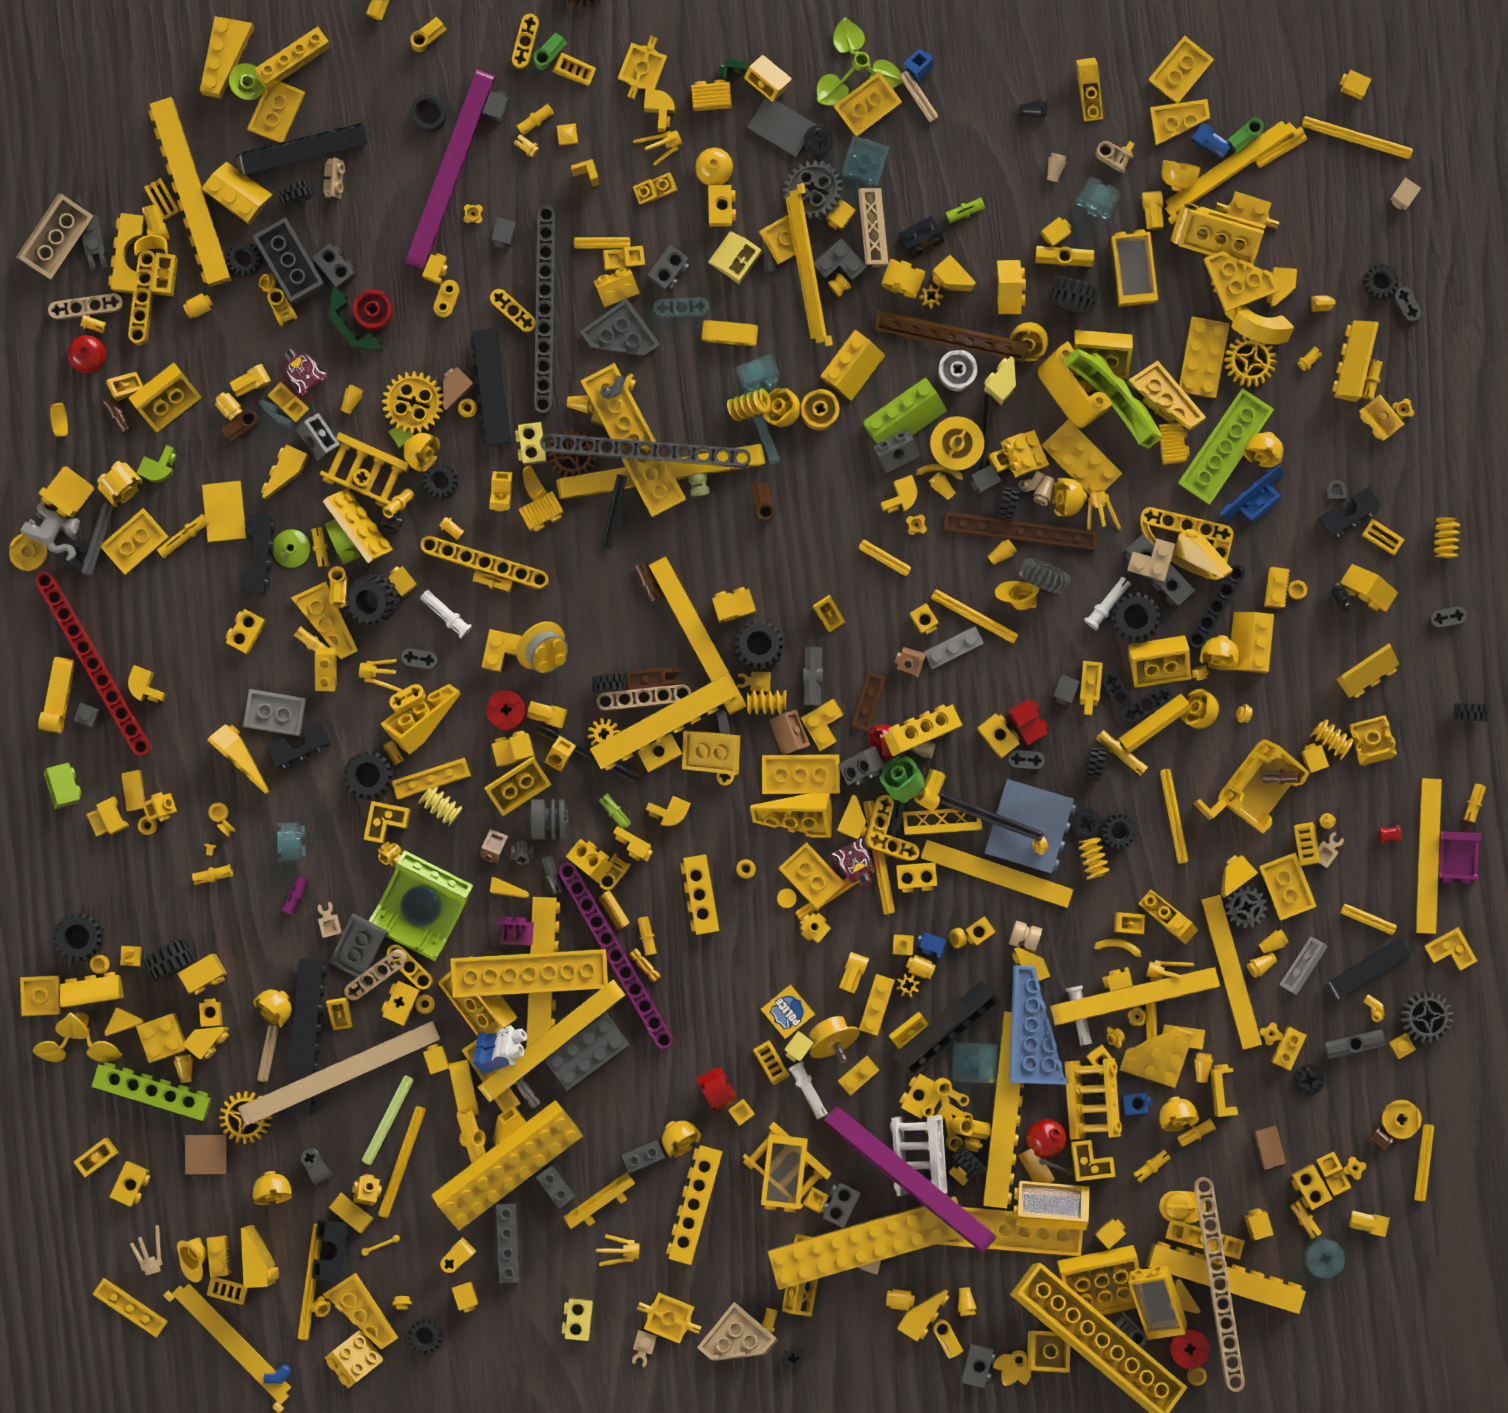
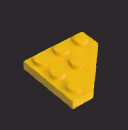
M1221 251L1203 259L1225 312L1279 291L1271 272L1255 267L1253 264L1242 259L1232 257L1226 252Z
M1173 1027L1159 1036L1156 1035L1134 1048L1127 1049L1123 1056L1120 1070L1175 1088L1193 1037V1032Z

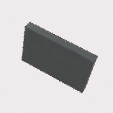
M766 97L747 129L796 158L804 146L803 135L806 134L808 128L816 124L776 100L772 102Z
M353 913L329 963L358 977L371 967L387 931Z

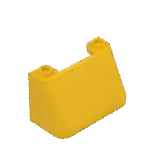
M1067 341L1039 366L1038 376L1067 418L1077 428H1084L1108 412L1113 403L1105 393L1096 392L1089 397L1063 361L1074 351L1071 344Z
M1262 740L1254 747L1221 790L1218 800L1222 799L1227 804L1226 807L1257 831L1264 834L1272 825V817L1269 813L1291 785L1298 786L1304 784L1310 772L1279 745L1268 740ZM1280 769L1284 771H1300L1301 782L1284 783L1283 785L1279 783H1264L1262 773L1264 771H1279Z

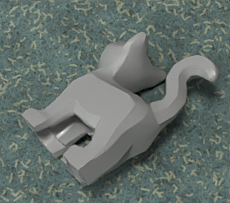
M40 501L36 507L38 510L36 515L43 520L42 524L39 527L35 525V521L30 519L29 523L25 522L22 526L21 533L30 539L38 541L42 546L47 547L54 553L67 551L66 560H73L76 555L74 547L68 544L56 546L54 541L60 531H63L73 541H77L76 535L79 531V519L64 518L58 512L47 509L45 503Z

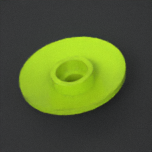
M249 63L235 66L229 74V86L232 92L244 100L257 99L265 91L264 86L256 77V66Z
M285 530L275 538L274 551L272 553L280 565L287 568H296L307 561L311 546L308 538L298 530ZM288 545H294V550L288 551Z

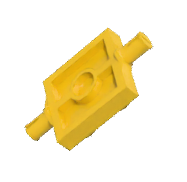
M650 36L647 46L631 43L618 76V80L626 82L631 86L627 95L629 98L635 99L638 89L655 90L667 60L666 55L660 54L654 49L658 40L656 37L653 40V36Z
M1236 191L1229 205L1217 202L1215 210L1265 225V227L1277 229V225H1279V221L1269 219L1271 202Z
M658 1292L655 1302L651 1306L642 1302L639 1303L640 1306H638L637 1310L648 1313L647 1322L644 1327L645 1330L679 1344L687 1330L699 1334L701 1326L691 1323L694 1306Z

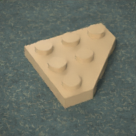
M734 1302L697 1348L712 1361L766 1355L778 1339Z

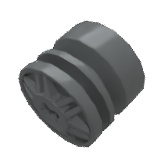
M531 799L532 840H545L547 831H551L553 840L556 839V831H560V839H565L568 829V809L565 799L559 800V808H555V799L551 800L550 808H546L544 799Z

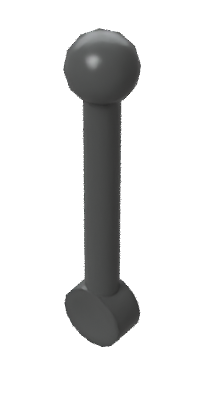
M1044 1157L1039 1159L1041 1165L1046 1164L1065 1172L1067 1176L1073 1174L1071 1168L1066 1169L1047 1161Z

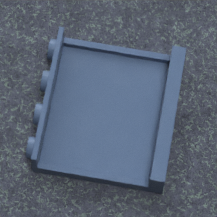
M1007 779L996 814L1042 831L1049 849L1045 854L1040 855L1033 850L1032 842L1034 839L993 824L984 854L1052 874L1053 870H1057L1059 860L1056 859L1058 852L1062 853L1065 841H1062L1063 835L1069 831L1070 823L1067 822L1069 815L1073 816L1076 804H1073L1074 799Z

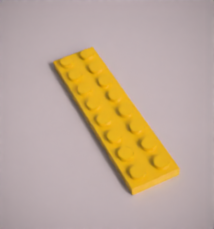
M615 363L581 380L610 438L656 442L625 382L619 396L611 399H605L601 396V388L612 386L616 376H621ZM623 445L621 447L623 454H629L632 450L630 445ZM643 446L640 449V453L647 456L651 453V449L648 446ZM622 459L652 517L686 500L667 462Z
M606 949L450 959L452 998L601 989L608 984Z
M962 1207L996 1236L995 1241L988 1249L1081 1257L1083 1230L1016 1225L1017 1217H1013V1211ZM1023 1212V1214H1033V1215H1045V1216H1057V1217L1079 1218V1217H1076V1216H1064V1215H1052V1214H1040V1213ZM963 1237L938 1243L939 1245L974 1247Z

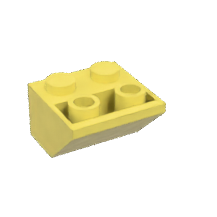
M730 231L708 263L740 284L761 255L762 250L746 238Z
M1012 356L1008 360L1004 358L998 365V372L996 374L992 372L984 383L986 385L984 391L991 395L1000 405L1006 401L1016 387L1015 365Z

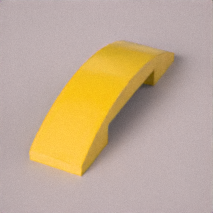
M1170 1219L1165 1238L1204 1249L1200 1227ZM1221 1234L1224 1255L1240 1260L1245 1241ZM1213 1239L1209 1241L1208 1248L1215 1250L1218 1247V1242Z

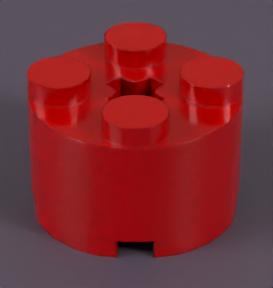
M366 290L355 299L353 313L361 327L369 331H379L387 328L393 318V307L388 297L381 291ZM373 307H375L377 312L371 314L369 310H372Z
M500 691L490 698L487 704V716L496 728L503 731H511L523 723L526 717V706L518 694L511 691ZM505 706L512 709V711L508 712L507 716L501 712Z
M716 1067L696 1078L713 1112L730 1105L737 1099L730 1084H725L729 1081L721 1067L718 1069Z
M1186 1328L1184 1335L1172 1336L1168 1345L1169 1354L1173 1361L1186 1369H1194L1203 1365L1207 1361L1210 1352L1206 1337L1192 1328ZM1187 1344L1194 1346L1191 1353L1184 1351V1348H1187Z

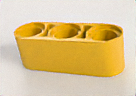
M704 320L701 340L713 343L756 346L758 326Z
M390 946L387 950V955L394 948H399L407 955L406 963L413 962L415 965V970L411 973L406 972V963L399 970L419 989L425 990L430 988L433 984L432 976L402 946ZM401 958L393 959L392 963L394 964L396 961H400ZM422 975H426L429 979V983L426 986H421L418 982Z
M468 1059L449 1063L458 1111L472 1108L474 1116L479 1115Z

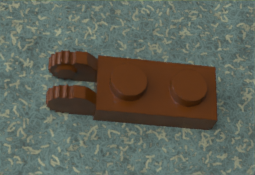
M680 667L626 671L628 690L682 684L681 679L666 680L665 673L680 672Z

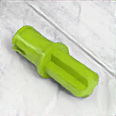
M609 794L603 796V799L599 800L608 811V816H612L622 829H626L631 824V821L622 812V807H618Z

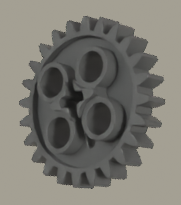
M814 160L813 165L807 161L806 167L799 164L800 170L793 169L795 174H788L790 181L784 182L788 187L783 189V192L786 194L783 196L784 200L786 201V197L790 196L789 191L797 190V184L804 183L806 193L801 195H805L802 199L805 218L809 217L811 222L815 216L818 220H821V215L823 214L827 218L828 211L834 213L833 206L839 207L837 200H843L840 194L845 191L842 188L844 183L841 180V175L836 168H833L831 164L826 165L824 161L818 164ZM811 177L809 182H805L807 178ZM825 182H829L826 186L822 187ZM819 199H822L819 204H816Z

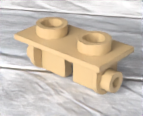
M335 157L327 159V162H325L324 176L330 177V180H324L323 193L326 198H332L333 196L341 199L345 166L344 161Z

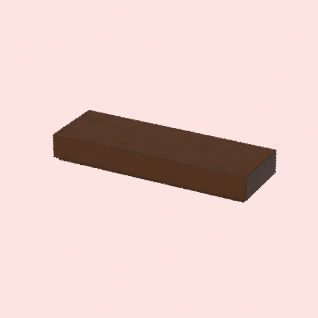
M871 672L867 673L851 724L852 728L869 733L886 677Z

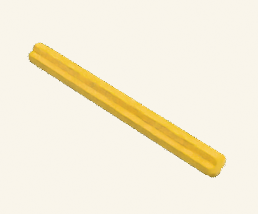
M1307 116L1302 121V127L1406 159H1410L1413 152L1412 148Z
M873 800L863 803L867 827L875 803ZM878 818L875 819L877 827H879ZM876 836L871 838L873 845L876 843L882 844V842L876 840ZM872 850L883 912L886 915L895 913L885 855Z
M415 1107L378 1213L381 1217H389L426 1111L423 1107Z
M317 1224L313 1225L298 1332V1339L308 1340L312 1312L309 1308L314 1303L317 1281L312 1279L314 1259H320L322 1245L321 1240H316Z

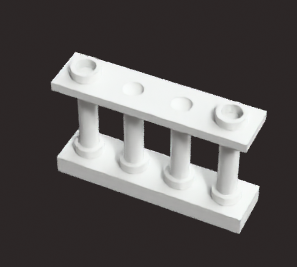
M942 1115L927 1117V1122L903 1123V1116L891 1118L890 1130L893 1134L894 1153L906 1162L905 1150H928L930 1152L929 1161L907 1163L914 1169H929L931 1171L930 1182L946 1194L947 1179ZM927 1130L929 1140L928 1142H905L904 1131ZM894 1182L897 1196L908 1194V1192Z

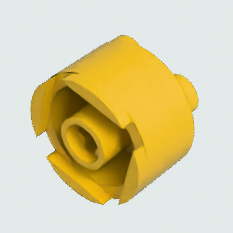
M890 259L881 284L897 294L900 292L906 297L916 298L926 272L918 268H911L912 264L901 260V262Z
M818 389L804 397L801 404V417L808 427L814 430H827L837 421L839 403L833 393L828 390ZM823 406V411L825 412L818 414L815 408Z
M120 461L116 462L111 467L112 470L107 474H103L97 479L99 491L115 507L118 506V502L123 504L131 499L139 490L137 488L138 484L142 485L143 480L127 463H121Z

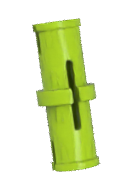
M980 197L967 204L962 203L960 207L945 212L951 224L963 217L968 218L970 214L985 209V205Z

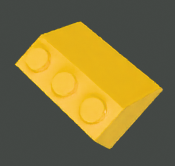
M225 162L213 172L201 188L206 195L250 226L273 196V194L245 174H240L239 170L228 162Z
M854 330L821 374L820 379L852 401L883 360L885 354L857 330Z
M1075 330L1074 350L1078 348L1090 355L1096 353L1104 357L1115 376L1120 379H1128L1133 349L1131 334ZM1071 369L1073 375H1079L1077 372Z
M174 362L129 397L130 401L156 433L202 398Z
M1233 612L1231 641L1238 648L1239 660L1235 669L1234 665L1228 666L1230 670L1256 673L1269 672L1274 614Z
M1185 635L1128 644L1134 688L1191 679L1190 650Z
M1387 644L1337 678V681L1349 698L1353 695L1355 698L1365 693V687L1368 685L1373 687L1381 682V676L1386 674L1388 677L1397 671L1395 667L1399 665V662L1391 645Z
M531 757L484 789L502 816L551 786V783L535 758Z
M115 972L104 973L102 978H96V975L85 976L83 981H77V978L66 979L64 984H60L61 1007H72L124 998L121 975H115Z

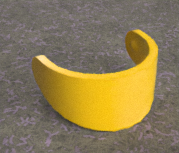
M158 235L144 236L138 239L134 245L135 255L148 249H163L165 254H168L166 239Z
M52 404L50 418L54 435L56 437L67 436L68 422L64 404Z
M526 466L523 469L524 485L529 496L535 501L546 495L547 492L532 466Z

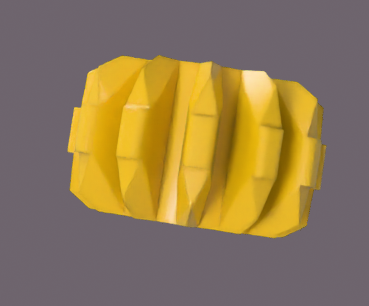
M600 718L601 725L594 721L593 724L596 729L592 727L588 729L590 732H594V734L588 735V739L595 738L591 745L593 746L597 742L601 743L604 741L602 737L599 738V734L602 733L603 729L606 732L609 731L606 739L619 733L620 730L613 731L618 725L615 723L610 727L611 719H608L607 723L604 724V719Z

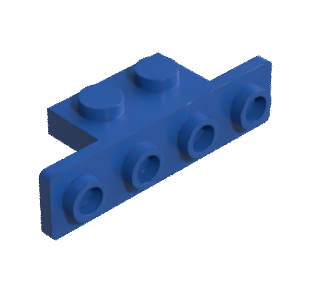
M1277 464L1275 467L1270 468L1248 490L1240 493L1235 501L1226 505L1220 513L1223 521L1228 523L1237 514L1242 512L1254 523L1277 504L1282 498L1271 486L1284 475L1281 466Z

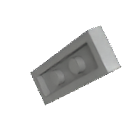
M975 626L923 653H925L931 669H934L983 645L984 642Z
M1310 936L1281 981L1280 986L1297 995L1328 946Z

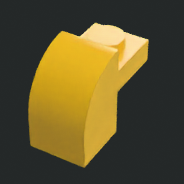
M646 89L644 112L659 113L658 132H666V127H670L671 116L667 114H675L674 102L663 91Z
M493 471L489 509H494L495 511L509 510L512 494V472Z
M912 475L894 481L893 484L898 496L881 502L883 512L887 510L888 513L899 510L898 506H902L903 511L906 512L914 505L917 497V487Z
M134 665L128 680V686L132 695L142 702L146 695H148L147 699L156 703L159 700L164 701L167 694L149 687L154 673Z
M673 796L667 810L650 802L646 810L649 811L648 815L656 819H659L660 816L663 817L661 825L670 827L684 820L691 803Z

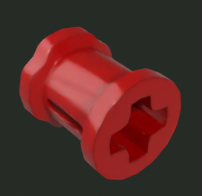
M1396 825L1392 828L1379 827L1381 844H1384L1386 841L1401 842L1400 826Z

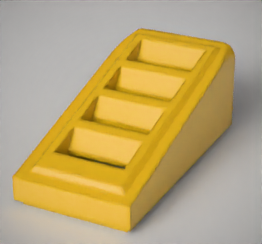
M560 53L552 72L589 86L596 68L564 53ZM563 61H566L564 69H561ZM570 64H573V68L570 73L568 72V69ZM578 66H579V67H581V69H580V72H579V74H578V76H577V75H575V73H576V70H577V68H578ZM585 69H587L588 73L586 75V78L584 79L582 78Z
M1328 295L1311 297V311L1313 312L1330 311L1335 305V299Z
M1314 823L1294 825L1300 865L1320 863L1316 826ZM1311 838V841L1302 842V839ZM1313 846L1312 849L1303 850V847ZM1314 853L1313 857L1304 858V855Z
M492 877L490 887L492 894L529 898L530 894L527 891Z
M770 1040L753 1049L773 1085L790 1076ZM770 1048L771 1051L761 1057L760 1054ZM774 1055V1059L768 1061L767 1063L764 1062L766 1059ZM778 1062V1066L771 1070L768 1069V1067ZM782 1069V1072H781V1073H779V1074H777L776 1076L773 1077L772 1074H774V1073H776V1072H778L779 1070Z
M211 1277L207 1296L244 1305L249 1288H244L242 1283ZM215 1282H219L217 1293H213ZM226 1284L225 1293L221 1295L222 1286ZM230 1286H233L232 1296L229 1297ZM241 1288L239 1299L235 1298L237 1289Z

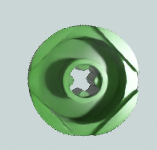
M897 756L884 764L885 767L881 769L882 774L880 776V781L889 795L901 803L908 802L909 799L915 797L925 787L922 773L915 762L904 756L905 758Z

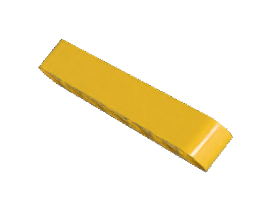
M432 536L424 537L421 541V549L427 555L491 575L494 574L497 577L512 580L513 582L539 590L545 589L549 584L547 574L541 570ZM426 542H435L434 549L426 550ZM452 547L453 554L445 556L443 554L444 548ZM466 552L472 555L471 560L468 562H464L461 559L462 555ZM483 558L490 560V565L486 568L480 566V561ZM501 564L508 565L509 568L506 573L498 572V567ZM521 569L527 572V576L524 579L516 577V573ZM539 575L545 577V582L542 585L535 583V578Z

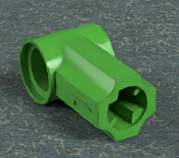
M555 32L542 48L534 53L536 68L539 70L548 69L551 62L568 45L562 36ZM540 56H545L548 60L540 63L537 59Z
M1258 118L1250 119L1246 125L1227 140L1232 145L1231 148L1238 153L1255 138L1259 137L1264 128L1263 122ZM1256 124L1259 127V131L1252 132L1249 126Z

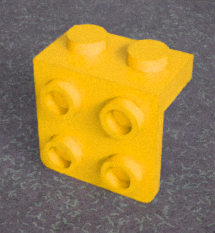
M65 466L48 488L45 489L43 487L39 494L43 496L41 500L48 506H51V504L55 505L58 508L56 512L64 518L68 515L73 519L93 493L94 487Z
M357 1331L324 1357L327 1360L328 1366L337 1373L340 1382L346 1385L347 1388H350L383 1361L381 1355L362 1331Z

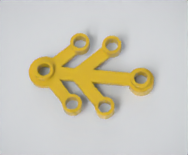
M939 1078L933 1084L934 1095L928 1105H924L921 1108V1113L925 1117L933 1116L934 1108L939 1100H941V1107L936 1115H942V1120L943 1118L945 1120L948 1135L946 1139L947 1148L957 1151L963 1145V1141L950 1129V1123L953 1119L952 1114L956 1117L968 1115L969 1119L972 1120L973 1116L951 1105L948 1096L954 1098L961 1106L968 1105L969 1097L953 1090L948 1079ZM943 1084L944 1088L942 1090H939L940 1086ZM965 1097V1101L961 1103V1098ZM930 1108V1112L926 1114V1109ZM955 1139L954 1144L951 1145V1141Z

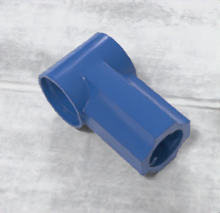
M1201 123L1191 137V140L1197 146L1208 149L1222 159L1232 145L1215 134L1216 132L1210 126Z

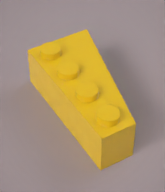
M215 16L200 88L202 95L222 99L229 84V74L238 65L239 59L255 29L253 23Z

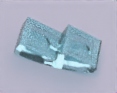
M260 399L259 404L271 418L292 430L295 424L293 420L278 415L280 410L278 406Z

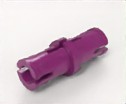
M298 875L294 886L288 892L289 896L282 911L293 915L297 904L303 898L302 894L310 880Z

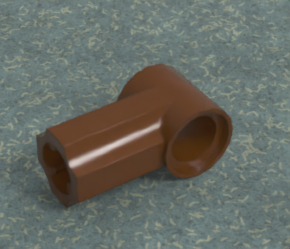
M245 410L239 417L221 430L230 443H232L249 430L256 428L259 425L260 419L255 412ZM248 415L254 416V421L251 424H246L245 422Z
M768 483L756 484L752 486L757 517L763 523L771 522L774 518V508ZM762 509H769L771 515L763 517L760 512Z

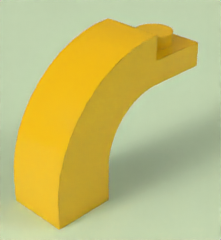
M1245 305L1225 312V315L1233 321L1231 327L1235 331L1260 343H1286L1289 341L1294 326L1283 315L1273 318L1262 317L1250 311Z

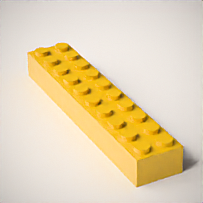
M955 1196L950 1197L953 1201H955L958 1204L957 1198ZM922 1205L767 1250L777 1287L780 1290L961 1236Z
M1041 1263L1032 1264L1010 1294L1149 1413H1170L1187 1389L1186 1385Z

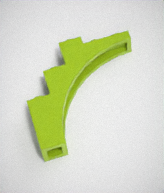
M1077 348L1063 360L1067 367L1085 378L1098 392L1105 393L1113 403L1112 407L1123 419L1139 445L1149 449L1163 438L1144 403L1132 396L1124 380L1112 373L1104 357L1096 353L1090 355Z

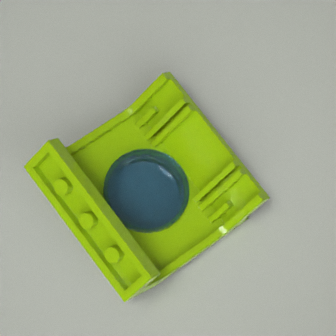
M404 850L396 863V870L369 922L386 930V937L436 961L468 900L473 885Z

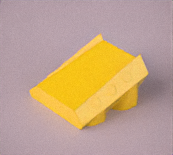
M1385 715L1349 725L1360 765L1366 766L1378 761L1392 759L1397 755L1395 740L1391 736L1390 726Z

